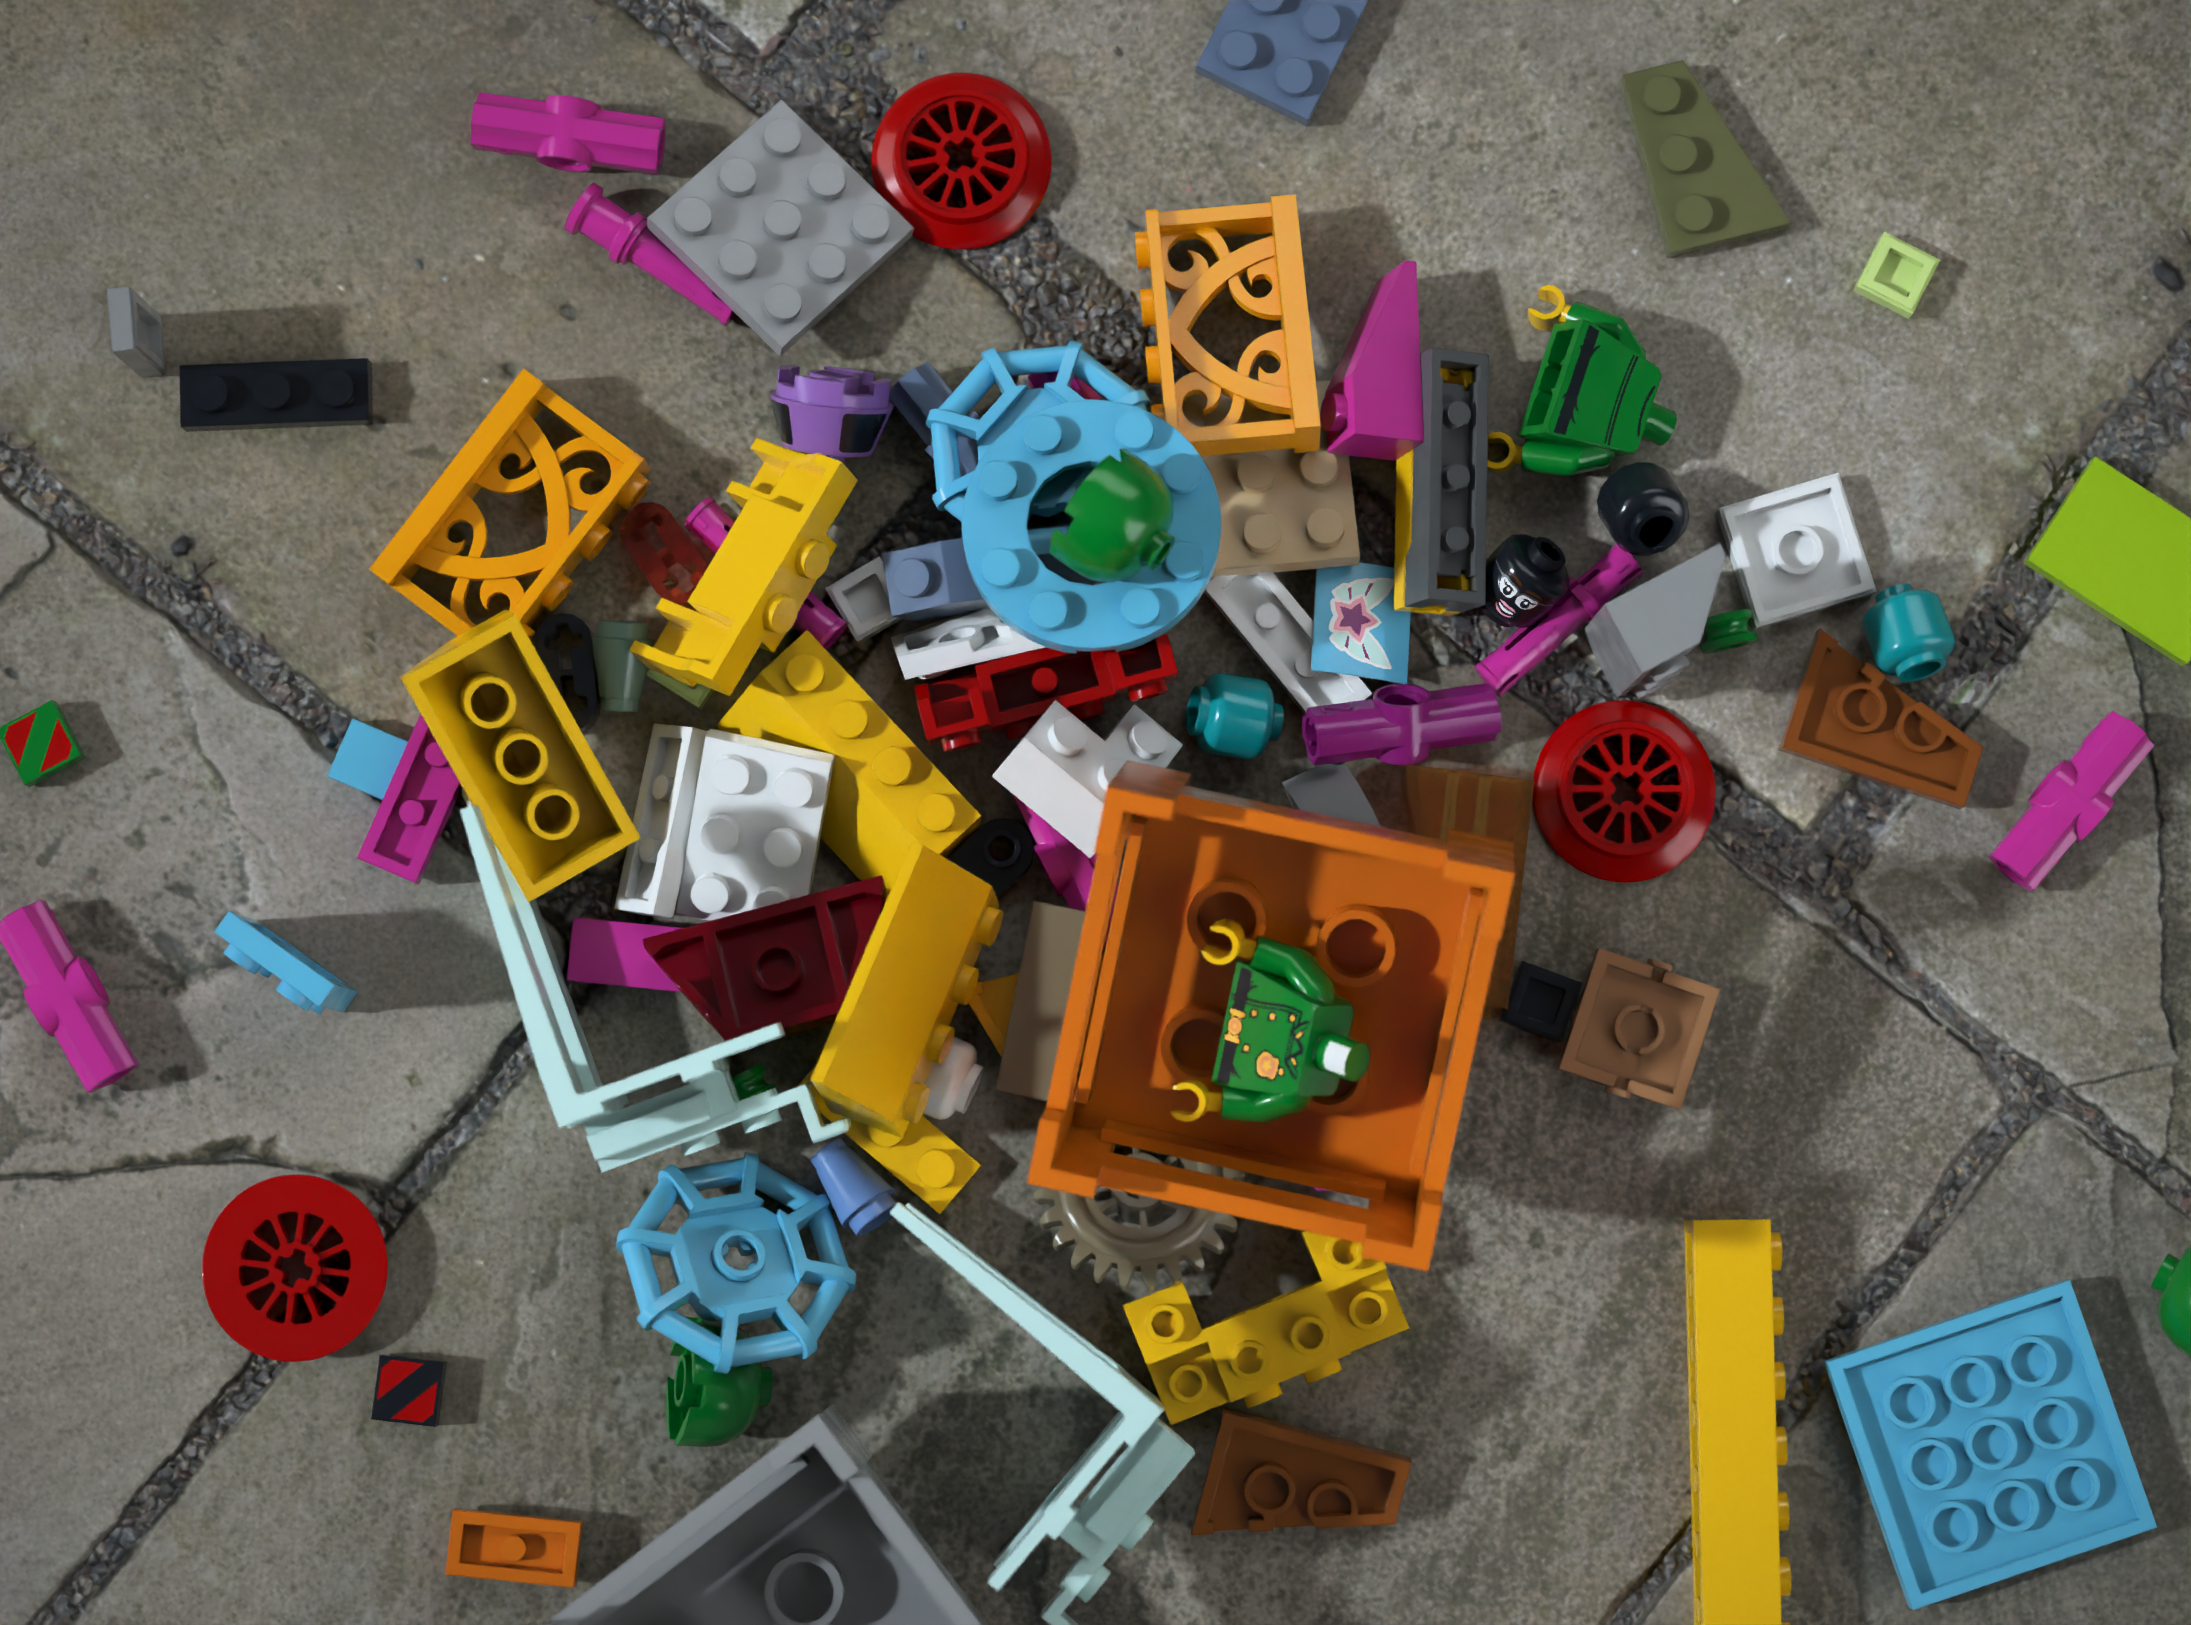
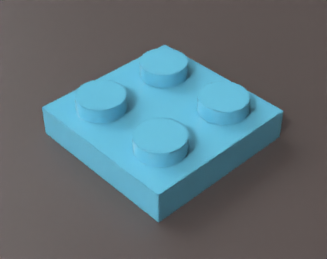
M228 911L214 931V933L229 943L223 952L227 957L253 974L258 972L267 978L274 974L282 981L276 990L306 1011L311 1009L321 1014L327 1008L344 1013L358 993L357 990L255 919Z

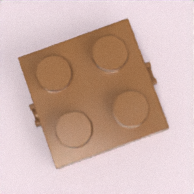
M1598 948L1595 951L1556 1070L1606 1086L1604 1091L1606 1093L1615 1094L1627 1100L1633 1095L1679 1111L1682 1108L1720 989L1672 973L1673 966L1655 959H1648L1647 963H1643Z

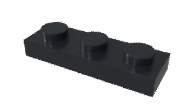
M368 358L179 365L180 427L186 432L373 425L372 363Z

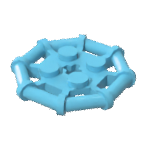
M1070 340L1068 345L1001 352H997L991 347L981 352L982 360L938 409H931L929 411L925 424L931 429L936 492L932 500L939 511H948L962 522L964 498L974 471L961 477L957 437L963 436L977 440L979 463L995 440L1008 428L1026 416L1055 404L1085 400L1070 388L1075 376L1108 401L1125 403L1147 411L1151 404L1150 399L1144 390H1135L1083 350L1084 344L1081 342ZM1058 372L1055 382L1044 383V388L1028 389L1027 385L1016 386L1011 376ZM994 384L1000 389L1002 395L980 420L966 416ZM1078 467L1065 470L1047 482L1031 504L1030 514L1050 517L1058 514L1060 511H1064L1074 493L1094 468ZM1070 526L1028 530L1031 546L1036 555L1051 554L1050 543L1054 530L1057 529L1066 536Z
M745 1152L743 1158L685 1168L669 1165L658 1173L657 1185L628 1228L620 1230L617 1234L616 1249L624 1255L640 1310L637 1321L645 1331L654 1329L714 1364V1371L728 1374L730 1368L790 1356L806 1359L817 1351L818 1338L844 1296L853 1292L856 1285V1273L848 1266L831 1213L833 1206L829 1197L825 1193L819 1196L760 1162L759 1154ZM738 1185L739 1193L706 1199L699 1192ZM755 1188L790 1208L793 1212L787 1214L779 1209L777 1214H774L762 1207L764 1200L755 1195ZM680 1204L688 1214L682 1227L680 1226L676 1234L657 1231L673 1205ZM810 1228L820 1261L807 1259L799 1234L801 1229ZM729 1247H737L741 1256L751 1255L754 1262L749 1263L746 1270H737L730 1267L724 1259L727 1257ZM651 1255L668 1257L677 1286L663 1295ZM800 1282L817 1285L819 1287L817 1293L802 1317H800L789 1303L793 1293ZM688 1303L692 1305L695 1313L702 1319L710 1322L719 1321L721 1323L720 1337L675 1310ZM772 1318L782 1330L781 1332L736 1340L739 1324Z

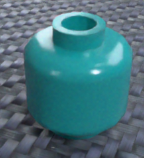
M1907 583L1888 587L1878 593L1875 597L1877 603L1865 614L1862 626L1879 671L1890 676H1898L1901 682L1919 681L1941 671L1947 665L1945 658L1954 649L1955 639L1939 596L1928 590H1913L1912 586Z
M1214 673L1205 680L1202 686L1196 685L1190 693L1186 709V731L1188 735L1195 736L1197 745L1203 752L1212 755L1252 760L1263 753L1269 741L1278 740L1283 727L1284 711L1281 704L1274 703L1273 692L1266 681L1258 678Z

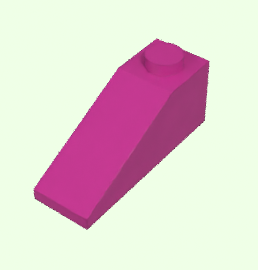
M1403 261L1377 281L1330 381L1320 411L1322 428L1327 431V453L1396 461L1424 442L1417 266L1415 261Z

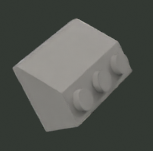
M1720 543L1604 604L1583 629L1582 634L1617 698L1634 690L1638 699L1644 698L1671 683V679L1681 674L1680 671L1690 665L1686 656L1701 642L1726 556Z

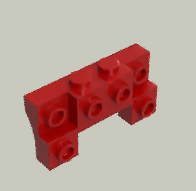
M1162 634L1146 644L1116 653L1115 649L1106 651H1076V654L1047 647L976 665V672L914 687L918 700L916 702L929 745L941 742L944 752H950L981 743L979 732L992 729L993 733L1005 730L1008 740L1023 738L1055 700L1082 722L1105 715L1106 712L1103 704L1115 701V695L1129 692L1131 702H1136L1168 692L1166 682L1177 679L1178 671L1168 634Z

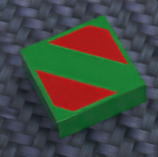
M51 700L0 727V739L25 786L31 787L86 758L56 701Z

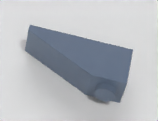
M1068 523V524H1060V525H1053V526H1046V527H1039V528H1031V529H1042V528H1053V527L1070 526L1071 523ZM963 538L938 541L882 554L891 616L920 623L990 608L979 593L970 574L963 547ZM1052 554L1037 555L1048 570L1065 580L1095 585L1094 581L1074 572L1054 558Z

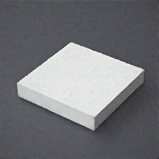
M1839 472L1717 509L1716 516L1746 609H1751L1753 617L1750 619L1753 631L1868 597L1877 592Z

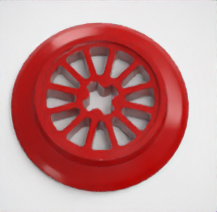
M950 73L920 82L903 93L892 104L876 131L871 154V168L876 191L914 227L912 234L914 237L942 248L974 249L1005 239L1020 229L1032 217L1047 191L1052 168V154L1048 134L1040 116L1019 92L992 77L974 73ZM956 109H974L966 130L961 131L958 125ZM948 111L952 132L946 133L932 116ZM982 114H988L996 120L979 135H975ZM922 125H926L940 142L936 143L915 136V133ZM1002 130L1007 131L1011 138V142L985 146ZM966 145L972 147V160L976 165L972 169L962 165L956 172L950 170L951 161L947 151L952 148L960 152ZM911 147L935 155L916 160H907L908 150ZM1009 155L1015 156L1013 168H1007L988 160ZM936 169L919 186L915 185L910 176L913 173ZM988 173L1008 180L1002 190L997 191L983 174ZM947 181L940 202H935L926 196L941 182ZM972 183L978 184L991 199L980 205H975L970 185ZM957 186H962L964 189L965 208L948 207Z
M1616 700L1598 703L1575 713L1552 733L1545 743L1535 766L1532 795L1535 814L1545 838L1566 862L1592 877L1611 882L1627 883L1661 876L1680 865L1694 852L1709 828L1715 807L1716 788L1709 757L1697 736L1687 725L1671 713L1657 706L1638 701ZM1613 737L1620 739V765L1616 764L1604 745L1603 740ZM1630 737L1644 740L1647 743L1635 765H1632L1630 762ZM1593 747L1605 765L1607 772L1583 760V754ZM1654 747H1656L1667 757L1668 761L1650 772H1645L1643 767ZM1575 768L1597 779L1600 785H1574L1572 780ZM1669 768L1675 770L1678 785H1653L1651 783L1652 778ZM1614 775L1621 780H1625L1632 775L1639 781L1640 784L1634 791L1640 799L1637 805L1629 800L1618 805L1612 800L1610 796L1615 792L1616 787L1610 780ZM1572 795H1598L1600 801L1584 811L1578 812ZM1651 795H1677L1679 799L1676 811L1673 812L1653 800ZM1601 808H1606L1607 815L1597 833H1594L1583 822V819ZM1644 808L1668 820V825L1661 833L1656 831ZM1616 815L1621 819V843L1607 840L1604 837ZM1631 815L1636 817L1648 836V840L1639 843L1632 842Z
M292 1174L269 1178L258 1182L237 1195L223 1209L209 1232L202 1258V1282L205 1296L215 1319L222 1329L247 1350L259 1356L283 1362H301L322 1358L352 1342L362 1333L376 1314L381 1304L388 1278V1256L385 1240L376 1219L359 1198L341 1185L310 1175ZM297 1212L298 1220L295 1240L292 1241L284 1223L283 1215ZM313 1214L322 1218L324 1223L311 1241L307 1243L309 1216ZM270 1221L280 1241L279 1248L259 1234V1230ZM334 1227L342 1236L343 1242L320 1253V1245ZM251 1241L270 1254V1261L254 1260L246 1257ZM300 1250L306 1253L304 1264L313 1268L310 1278H298L293 1286L288 1283L290 1272L281 1267L284 1257H296ZM346 1250L349 1251L351 1263L349 1270L325 1266L324 1262L326 1259ZM245 1266L268 1269L269 1275L247 1285L244 1268ZM323 1275L348 1277L349 1283L344 1295L323 1280ZM274 1283L275 1290L261 1309L252 1298V1293ZM314 1288H317L336 1302V1306L325 1315L317 1300ZM285 1293H287L285 1321H281L272 1317L271 1312ZM300 1294L303 1295L312 1316L311 1322L302 1324L297 1322Z

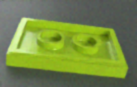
M2095 456L2089 461L2023 564L2183 667L2191 660V518Z

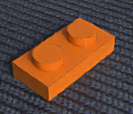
M465 1508L452 1509L445 1575L574 1588L577 1586L584 1521Z

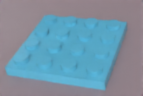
M2062 1280L1823 1361L1908 1608L1915 1610L2157 1528L2070 1280Z

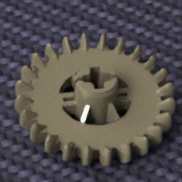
M1115 1144L1114 1150L1121 1145ZM1132 1148V1154L1127 1155L1128 1157L1161 1163L1154 1156L1139 1152L1137 1148ZM1170 1156L1161 1163L1174 1167L1180 1164L1183 1169L1238 1181H1244L1245 1172L1173 1156ZM1044 1187L1038 1189L1034 1194L1036 1204L1054 1205L1041 1216V1227L1043 1229H1050L1062 1226L1053 1239L1054 1250L1059 1252L1065 1247L1075 1244L1076 1248L1071 1258L1072 1268L1078 1270L1091 1258L1094 1259V1280L1096 1283H1101L1112 1268L1118 1269L1119 1285L1123 1291L1128 1289L1134 1272H1141L1149 1291H1153L1155 1288L1157 1271L1159 1269H1164L1175 1285L1180 1284V1262L1183 1260L1193 1266L1197 1272H1203L1204 1259L1200 1248L1203 1246L1218 1255L1222 1254L1224 1250L1223 1242L1215 1229H1222L1231 1233L1237 1230V1221L1232 1215L1139 1195L1137 1199L1130 1197L1128 1192L1111 1189V1199L1101 1206H1098L1094 1198ZM1165 1210L1174 1214L1157 1226L1148 1227L1147 1225L1158 1219ZM1117 1212L1119 1217L1128 1223L1140 1225L1141 1228L1137 1229L1119 1225L1107 1216Z

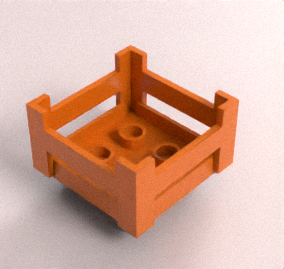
M1127 760L1106 790L1094 854H1097L1088 903L1047 1105L1040 1117L1027 1184L1094 1198L1098 1186L1357 1242L1363 1244L1361 1257L1428 1272L1443 1206L1444 1187L1498 940H1501L1515 876L1514 842L1451 828L1448 830L1446 841L1189 787L1191 773ZM1128 837L1080 1077L1077 1078L1124 843ZM1479 913H1480V920H1479V924H1478L1477 934H1476V938H1475V943H1474V947H1473L1472 957H1471L1470 966H1469L1468 975H1467V980H1466L1465 989H1464V993H1463L1462 1003H1461L1460 1012H1459V1016H1458L1457 1026H1456L1455 1035H1454V1039H1453L1452 1049H1451L1450 1058H1449V1062H1448L1447 1072H1446L1445 1081H1444V1085H1443L1442 1095H1441L1440 1104H1439V1108H1438L1437 1118H1436L1435 1127H1434V1131H1433L1432 1141H1431V1145H1430L1429 1154H1427V1153H1428V1148H1429L1430 1139H1431V1134H1432V1130H1433L1434 1120H1435V1116H1436V1111H1437V1107H1438L1439 1097H1440V1093H1441V1088H1442V1084H1443L1444 1074H1445V1070H1446V1065H1447V1061H1448V1056H1449V1051H1450V1047H1451V1042H1452V1038H1453V1033H1454V1028H1455V1024H1456V1019H1457V1015H1458L1459 1005H1460L1461 996H1462V992H1463L1464 982H1465L1466 973H1467V969H1468L1469 959H1470L1471 950H1472V946H1473L1474 936H1475L1476 927H1477V923H1478ZM1222 919L1234 920L1244 930L1245 938L1255 941L1256 937L1260 935L1307 950L1314 956L1333 982L1335 994L1352 1004L1354 1016L1349 1038L1366 1044L1370 1053L1369 1064L1362 1077L1356 1081H1349L1340 1077L1338 1089L1333 1095L1312 1096V1100L1305 1110L1271 1122L1220 1119L1219 1112H1206L1201 1117L1190 1122L1177 1120L1171 1115L1173 1110L1195 1112L1199 1106L1197 1094L1189 1089H1172L1177 1084L1185 1080H1197L1202 1082L1209 1092H1220L1222 1087L1211 1083L1236 963L1237 961H1248V959L1236 956L1234 960L1223 965L1212 964L1205 959L1202 954V948L1205 945L1216 946L1225 951L1232 950L1233 945L1229 936L1209 929L1216 921ZM1115 1144L1366 1198L1369 1199L1367 1208L1357 1207L1113 1153Z

